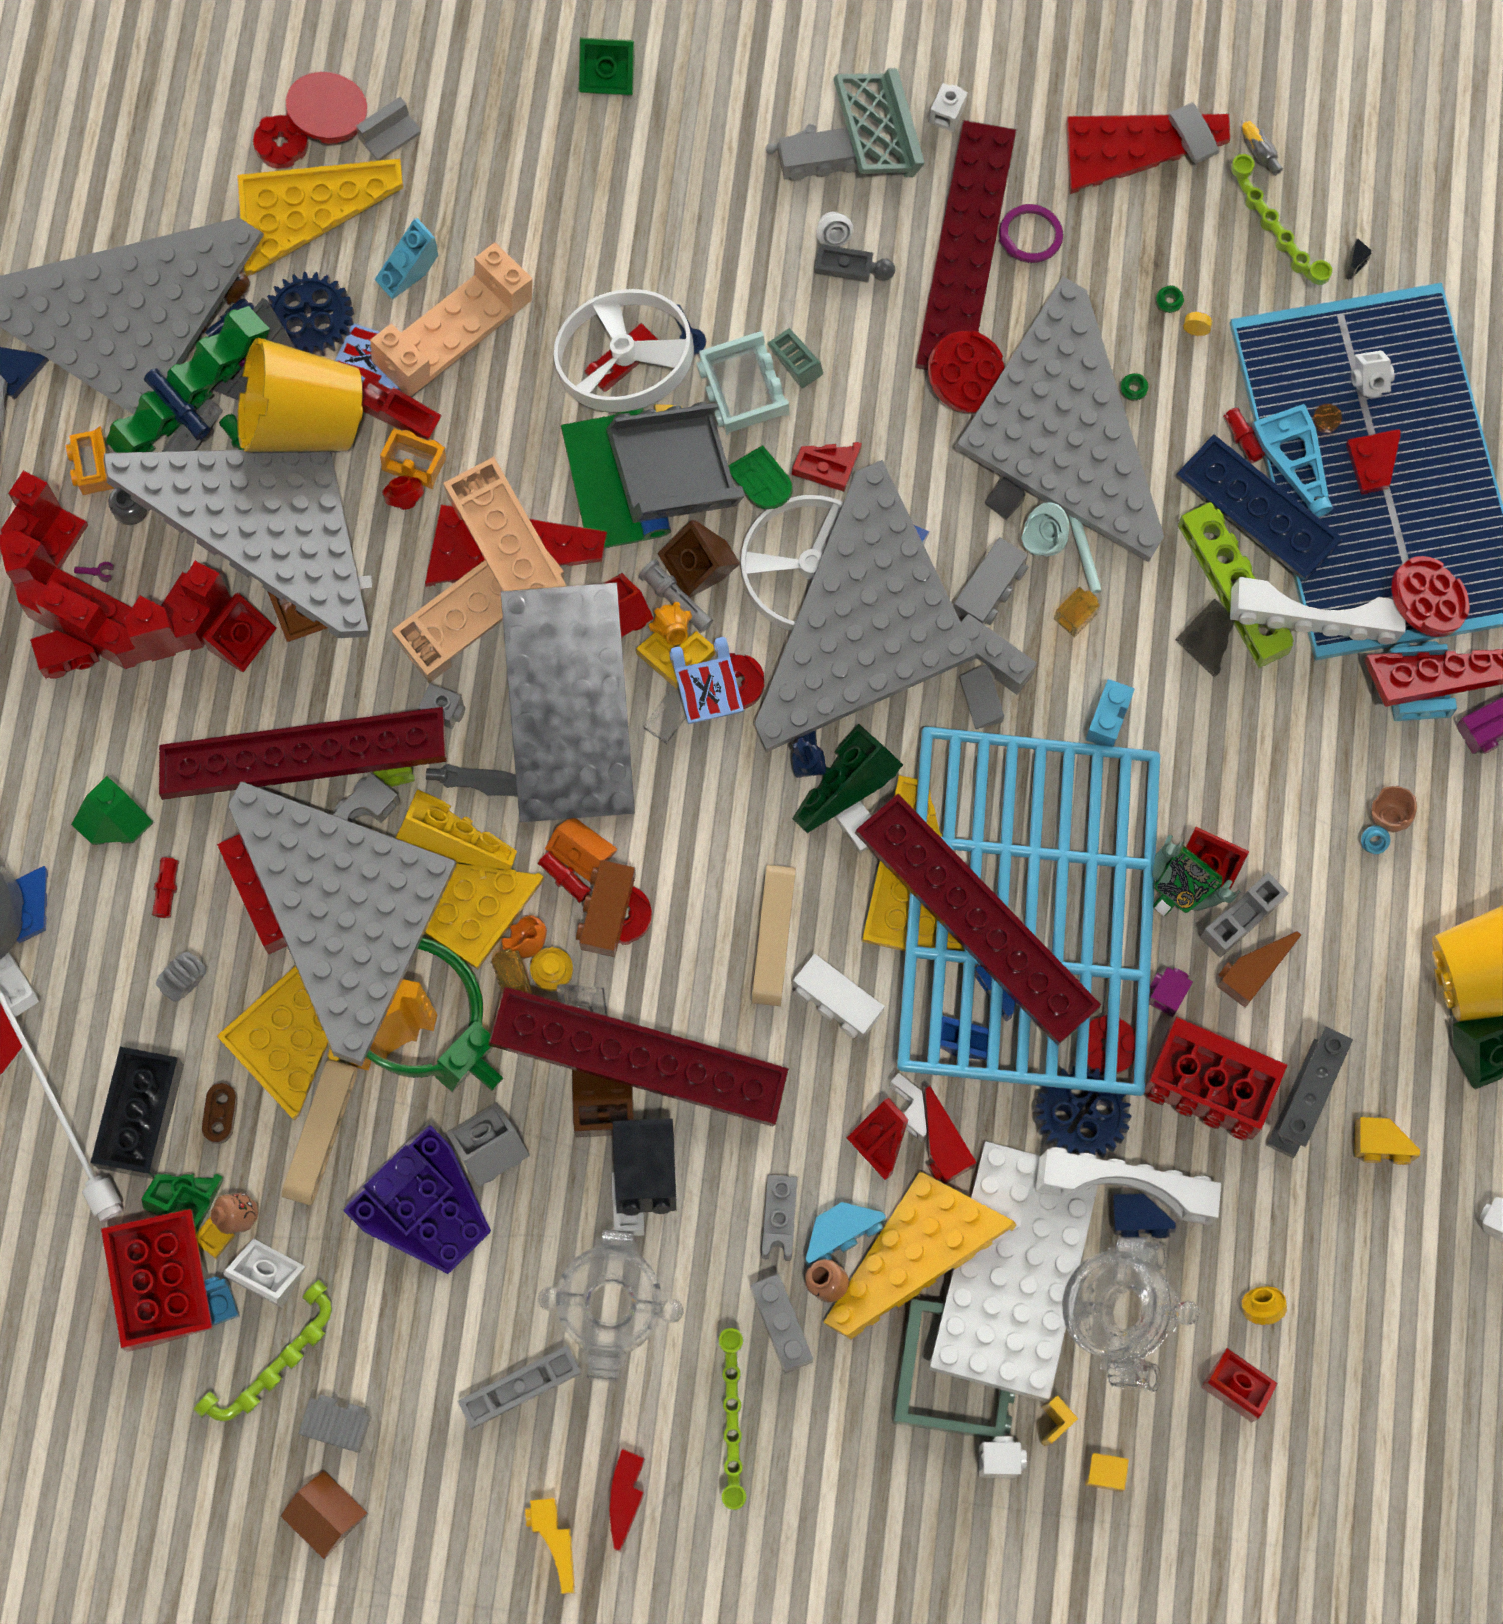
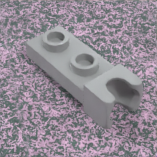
M768 1175L762 1259L767 1260L770 1256V1250L775 1246H779L784 1250V1259L786 1261L792 1260L798 1177Z

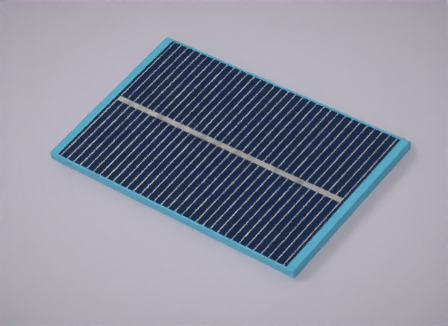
M1442 283L1231 319L1229 324L1254 421L1305 404L1316 427L1328 498L1333 506L1331 512L1319 517V519L1343 537L1342 542L1305 582L1293 573L1300 603L1321 610L1339 611L1362 606L1377 597L1393 599L1391 585L1396 570L1413 557L1426 556L1443 562V567L1450 571L1456 579L1460 578L1469 597V615L1457 631L1445 637L1503 627V503ZM1383 351L1391 360V365L1394 369V381H1391V392H1384L1377 397L1363 396L1352 383L1351 373L1352 370H1355V355ZM1400 429L1401 435L1389 488L1361 495L1347 450V441L1349 439ZM1301 438L1280 444L1281 451L1292 461L1306 455L1305 444ZM1263 456L1268 478L1308 509L1306 503L1268 456ZM1311 465L1295 469V473L1304 485L1316 481ZM1405 621V633L1393 644H1381L1377 640L1370 639L1353 640L1349 636L1342 635L1330 637L1323 635L1321 632H1308L1315 661L1389 648L1400 643L1411 644L1444 638L1421 633L1407 621Z

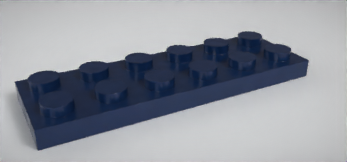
M1215 434L1177 473V478L1207 503L1212 502L1215 509H1219L1224 517L1304 582L1343 540L1341 535Z

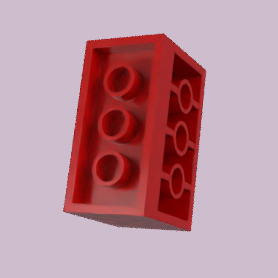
M1176 1017L1166 1033L1146 1081L1144 1094L1148 1095V1100L1156 1104L1164 1105L1165 1102L1174 1106L1175 1111L1187 1117L1195 1115L1202 1118V1123L1211 1128H1225L1231 1131L1230 1135L1236 1139L1247 1141L1248 1138L1252 1140L1263 1128L1288 1065ZM1181 1069L1185 1070L1188 1075L1182 1073ZM1208 1081L1212 1082L1216 1087L1211 1086ZM1236 1093L1240 1094L1243 1099L1239 1098Z

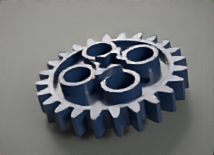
M303 272L302 279H298L293 274V282L291 283L283 279L284 287L282 289L274 286L276 296L268 295L269 303L298 350L311 354L319 351L322 356H325V348L328 347L335 351V342L344 344L342 334L350 335L347 326L354 324L352 317H350L354 315V310L350 306L352 305L351 298L346 297V289H339L340 286L337 280L330 284L329 275H325L320 280L318 272H315L312 278H308L307 273ZM319 299H327L323 304L316 303ZM291 302H300L297 306H288ZM321 324H329L325 329L318 328ZM296 326L302 327V328H301L299 331H297V332H291V331H290L293 327H296Z
M1072 1066L1070 1075L1064 1069H1061L1059 1076L1075 1077V1066ZM1087 1066V1079L1104 1080V1078L1099 1077V1068L1093 1074H1089ZM1042 1086L1041 1090L1044 1093H1038L1036 1098L1042 1104H1036L1034 1111L1041 1114L1036 1117L1035 1123L1044 1124L1038 1132L1039 1135L1047 1133L1049 1135L1045 1142L1046 1145L1055 1142L1057 1144L1056 1147L1066 1149L1070 1154L1074 1152L1076 1155L1081 1153L1095 1155V1152H1097L1100 1157L1104 1158L1107 1153L1106 1148L1114 1152L1117 1147L1115 1142L1120 1144L1123 1142L1125 1137L1121 1133L1128 1132L1130 1127L1125 1123L1129 1122L1132 1118V1115L1125 1113V1111L1129 1110L1131 1104L1122 1102L1126 1095L1082 1090L1085 1097L1078 1098L1073 1095L1072 1089ZM1097 1093L1098 1097L1090 1106L1087 1114L1082 1117L1072 1133H1068L1067 1130L1075 1121L1078 1113L1083 1110L1092 1094ZM1096 1106L1107 1107L1110 1114H1100ZM1055 1112H1065L1069 1120H1059ZM1087 1128L1091 1130L1094 1137H1084L1080 1129Z

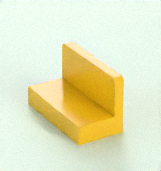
M1058 1395L1050 1398L1048 1402L1041 1406L1057 1425L1040 1441L1043 1446L1052 1444L1078 1420V1417Z

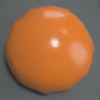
M529 915L523 917L516 925H511L510 938H502L501 940L503 950L518 958L526 959L534 957L542 949L546 940L547 929L541 919Z

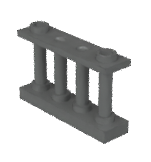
M1325 1027L1320 1039L1312 1041L1266 1146L1291 1158L1296 1157L1300 1145L1303 1147L1307 1146L1352 1044V1038Z

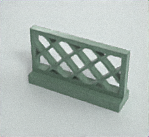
M888 68L884 74H836L833 80L860 174L903 173L904 177H914L925 162L898 68ZM844 83H850L858 89L855 96L845 89ZM877 83L880 94L877 95L866 84ZM861 92L874 101L871 107L857 98ZM852 104L865 113L862 119L852 113L850 108ZM876 104L885 110L886 119L873 110ZM867 116L881 125L877 131L864 122ZM883 127L892 133L893 142H890L879 133ZM858 128L872 137L869 143L858 136ZM874 139L887 148L884 155L871 146ZM891 151L898 156L900 164H895L886 157L887 154ZM864 153H869L879 162L867 165Z

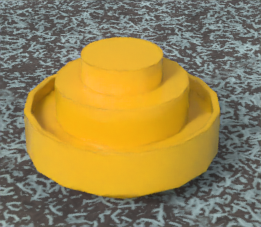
M554 947L544 948L533 957L530 965L531 977L535 984L541 989L550 992L566 987L571 981L574 972L573 963L569 955L563 950Z
M1263 1286L1254 1288L1247 1292L1242 1299L1243 1315L1254 1324L1269 1325L1278 1322L1287 1312L1286 1296L1282 1291L1274 1287Z

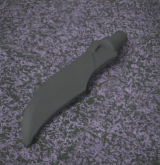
M446 764L441 769H426V780L440 781L447 788L471 787L483 792L487 796L518 797L516 774L499 770L459 768L451 764Z

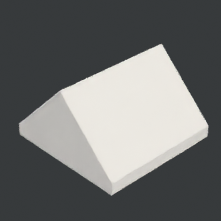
M253 1238L228 1266L224 1276L283 1308L302 1275L305 1266Z

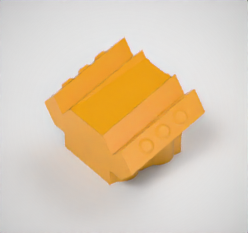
M402 980L370 1048L378 1056L387 1059L388 1054L410 1041L417 1042L420 1028L434 1031L437 1013L419 982ZM366 1057L362 1066L351 1062L350 1064L359 1069L369 1071L371 1061Z

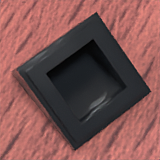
M1358 238L1355 240L1351 250L1346 273L1347 280H1351L1368 263L1372 254V250Z
M1004 477L985 501V504L1007 520L1022 504L1026 494Z

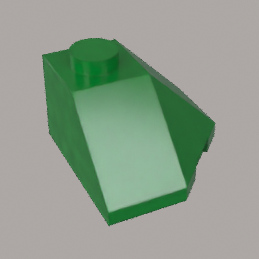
M106 776L86 795L71 825L92 845H102L112 842H121V844L134 843L154 822L117 784Z

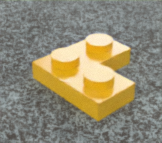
M697 631L678 646L683 650L686 666L707 662L716 655L714 645ZM654 632L636 648V654L677 689L678 683L670 659L671 649L675 647L668 644L666 639L660 634Z

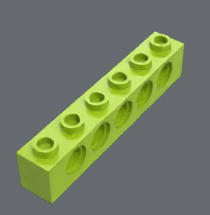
M1209 502L1182 515L1178 527L1230 617L1231 588L1234 586L1231 581L1238 580L1239 577L1255 579L1251 572L1252 565L1246 556H1242L1238 549L1237 538L1232 532L1229 533L1224 525L1225 519L1219 509H1215L1212 502ZM1204 533H1213L1217 539L1209 540L1205 537ZM1225 556L1230 560V563H1221L1217 557ZM1232 620L1258 668L1290 653L1294 640L1288 628L1273 629L1265 624L1245 625L1237 620ZM1265 627L1269 629L1271 635L1265 636L1261 634L1258 628Z

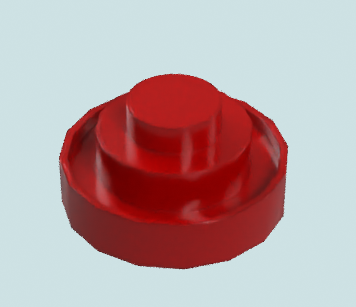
M410 476L396 477L382 490L385 503L402 510L414 507L424 494L422 481L419 478Z

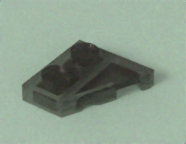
M1214 598L1175 640L1215 677L1220 673L1222 657L1227 649L1228 636L1230 631H1232L1235 620H1230V612Z

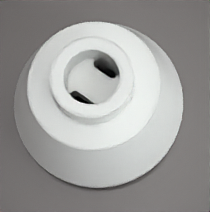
M828 212L820 218L817 227V238L821 244L840 247L850 240L853 234V224L847 216L838 212Z

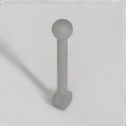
M808 124L806 130L795 135L814 133L817 128L814 124ZM779 142L768 144L766 152L768 154L775 153L776 149L779 148Z

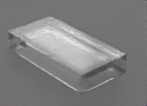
M673 686L643 725V729L666 744L686 719L679 687L677 689Z

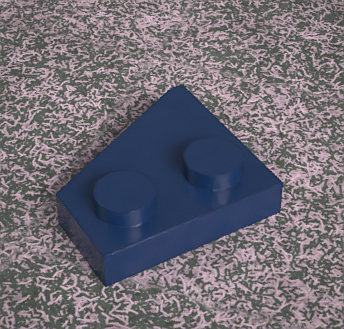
M0 347V375L7 382V395L15 400L47 364L48 358L40 353Z

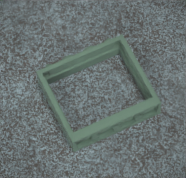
M911 1299L893 1424L995 1439V1437L1010 1434L1012 1416L1007 1415L1008 1403H1014L1015 1393L1001 1389L999 1392L995 1427L908 1414L922 1312L942 1315L945 1304Z

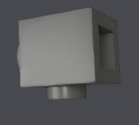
M429 683L418 710L443 707L445 727L453 729L455 722L462 720L466 707L463 706L461 695Z

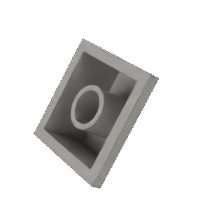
M497 1102L446 1133L478 1187L491 1182L499 1174L511 1167L517 1166L522 1160L530 1156L516 1130Z

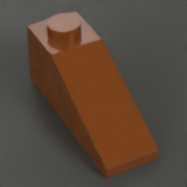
M1296 931L1238 958L1234 965L1228 962L1218 975L1222 980L1217 987L1246 1008L1302 934Z

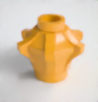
M679 602L655 609V619L652 623L648 624L650 631L660 634L670 645H680L688 638L687 626L692 618L691 611L682 610Z

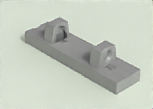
M567 1345L458 1400V1403L470 1428L474 1429L582 1373ZM540 1372H541V1374H542L543 1377H544L545 1383H544V1381H543V1379H542V1377H541V1375H540Z

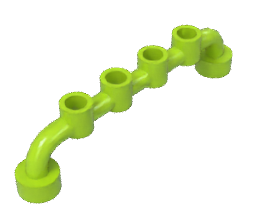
M1248 154L1237 155L1233 160L1231 171L1237 177V181L1246 195V207L1259 212L1262 217L1260 221L1261 228L1265 231L1272 230L1277 237L1276 248L1281 252H1288L1292 258L1291 269L1294 272L1303 273L1314 284H1326L1332 275L1331 265L1324 260H1317L1310 265L1308 253L1299 250L1294 243V234L1289 230H1285L1278 221V212L1270 209L1264 202L1263 191L1259 188H1254L1248 177L1252 174L1255 166L1253 158Z
M318 1280L306 1291L302 1298L310 1306L315 1302L318 1304L320 1309L318 1316L305 1327L300 1335L280 1353L273 1363L257 1377L227 1409L218 1408L216 1404L219 1402V1399L210 1391L199 1401L193 1410L201 1418L207 1414L214 1420L223 1422L234 1419L243 1410L249 1414L260 1403V1400L257 1398L258 1394L264 1388L269 1392L274 1389L282 1380V1377L278 1374L286 1366L293 1369L304 1357L300 1351L308 1343L314 1347L326 1334L321 1329L329 1321L332 1312L330 1300L324 1294L328 1288Z
M734 1328L725 1329L719 1336V1346L725 1352V1368L723 1369L722 1376L726 1382V1398L723 1402V1409L726 1413L724 1441L727 1444V1461L724 1464V1470L728 1480V1486L722 1492V1502L730 1510H738L746 1502V1492L740 1486V1474L742 1473L743 1466L739 1460V1443L742 1440V1433L739 1429L738 1413L741 1410V1401L738 1398V1381L740 1380L741 1372L737 1367V1352L742 1348L743 1337ZM730 1369L735 1370L738 1374L734 1380H729L726 1377V1372ZM730 1400L738 1403V1408L734 1411H730L726 1407L727 1402ZM730 1431H735L738 1433L739 1438L735 1442H730L727 1439V1434ZM736 1462L739 1465L738 1472H729L727 1469L728 1464Z

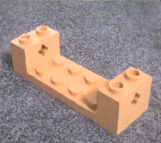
M494 242L474 258V276L403 332H400L391 323L370 339L372 362L403 393L410 397L413 396L531 302L533 278Z
M495 457L443 483L447 498L459 519H463L502 591L566 586Z
M550 555L557 570L559 571L561 577L564 580V571L554 560V558ZM486 560L392 630L394 640L428 683H431L452 667V658L503 620L502 589Z

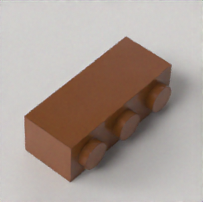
M601 860L599 868H593L590 884L594 885L592 896H586L583 912L587 913L585 923H579L576 933V940L580 941L581 950L615 958L636 877L635 867Z

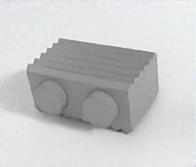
M319 1395L318 1400L310 1398L298 1434L360 1453L371 1421V1417L364 1414L366 1409L349 1403L347 1409L336 1406V1399Z

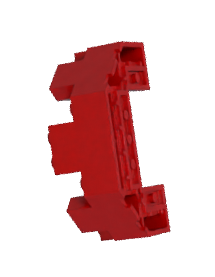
M24 470L22 471L8 493L16 507L1 528L0 550L5 571L14 584L18 603L28 618L52 631L58 630L92 646L99 656L124 669L137 666L136 664L152 660L153 662L175 656V653L189 649L193 651L205 646L202 636L231 599L220 573L195 560L187 573L182 572L161 606L139 595L132 607L60 570L88 527V523L82 518L64 510L47 482Z

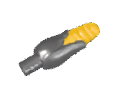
M1251 121L1244 122L1242 125V131L1246 136L1244 142L1250 147L1256 160L1261 165L1268 166L1274 175L1281 173L1283 168L1277 161V150L1266 137L1264 130H1259Z

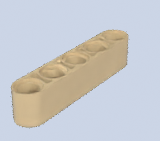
M767 865L752 1004L781 1007L796 872L794 867Z
M330 1059L327 1060L283 1186V1198L312 1206L357 1077L358 1067Z

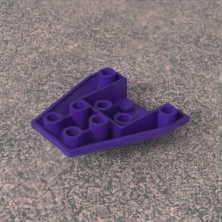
M428 1125L389 1158L359 1188L343 1208V1211L363 1232L446 1274H449L491 1232L452 1147L431 1125Z

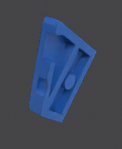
M45 866L16 879L24 901L21 917L23 925L17 938L19 944L46 931L47 917L45 915V908L47 906L46 880L48 870Z

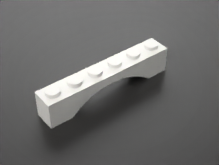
M1239 577L1231 588L1230 620H1237L1245 625L1258 623L1265 624L1273 629L1286 627L1293 628L1297 632L1302 633L1314 631L1321 632L1323 635L1330 637L1342 635L1349 636L1353 640H1377L1381 644L1396 643L1405 633L1406 620L1398 611L1394 600L1390 598L1377 597L1371 602L1353 609L1339 611L1321 610L1305 606L1288 598L1268 581Z
M1058 1147L1047 1149L1039 1158L1036 1192L1066 1197L1077 1190L1090 1186L1105 1184L1122 1185L1141 1190L1155 1197L1170 1208L1180 1220L1210 1225L1219 1215L1221 1183L1213 1182L1211 1178L1206 1176H1195L1192 1178L1183 1176L1182 1172L1176 1170L1162 1172L1154 1170V1167L1150 1165L1131 1166L1126 1165L1125 1161L1120 1159H1109L1106 1161L1096 1159L1095 1155L1089 1153L1070 1154L1066 1149Z

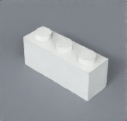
M816 954L811 957L793 980V988L796 989L794 993L806 1003L809 1000L819 1007L817 1011L828 1020L834 1018L842 1024L840 1028L852 1038L857 1036L863 1040L884 1013L885 1006Z

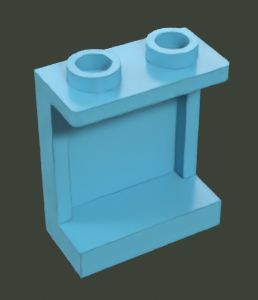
M1436 641L1425 642L1421 646H1410L1408 643H1400L1394 645L1388 653H1402V656H1417L1418 652H1429L1430 655H1444L1445 651H1448L1447 644H1438ZM1451 695L1392 705L1394 721L1451 718L1457 710L1456 698H1451Z

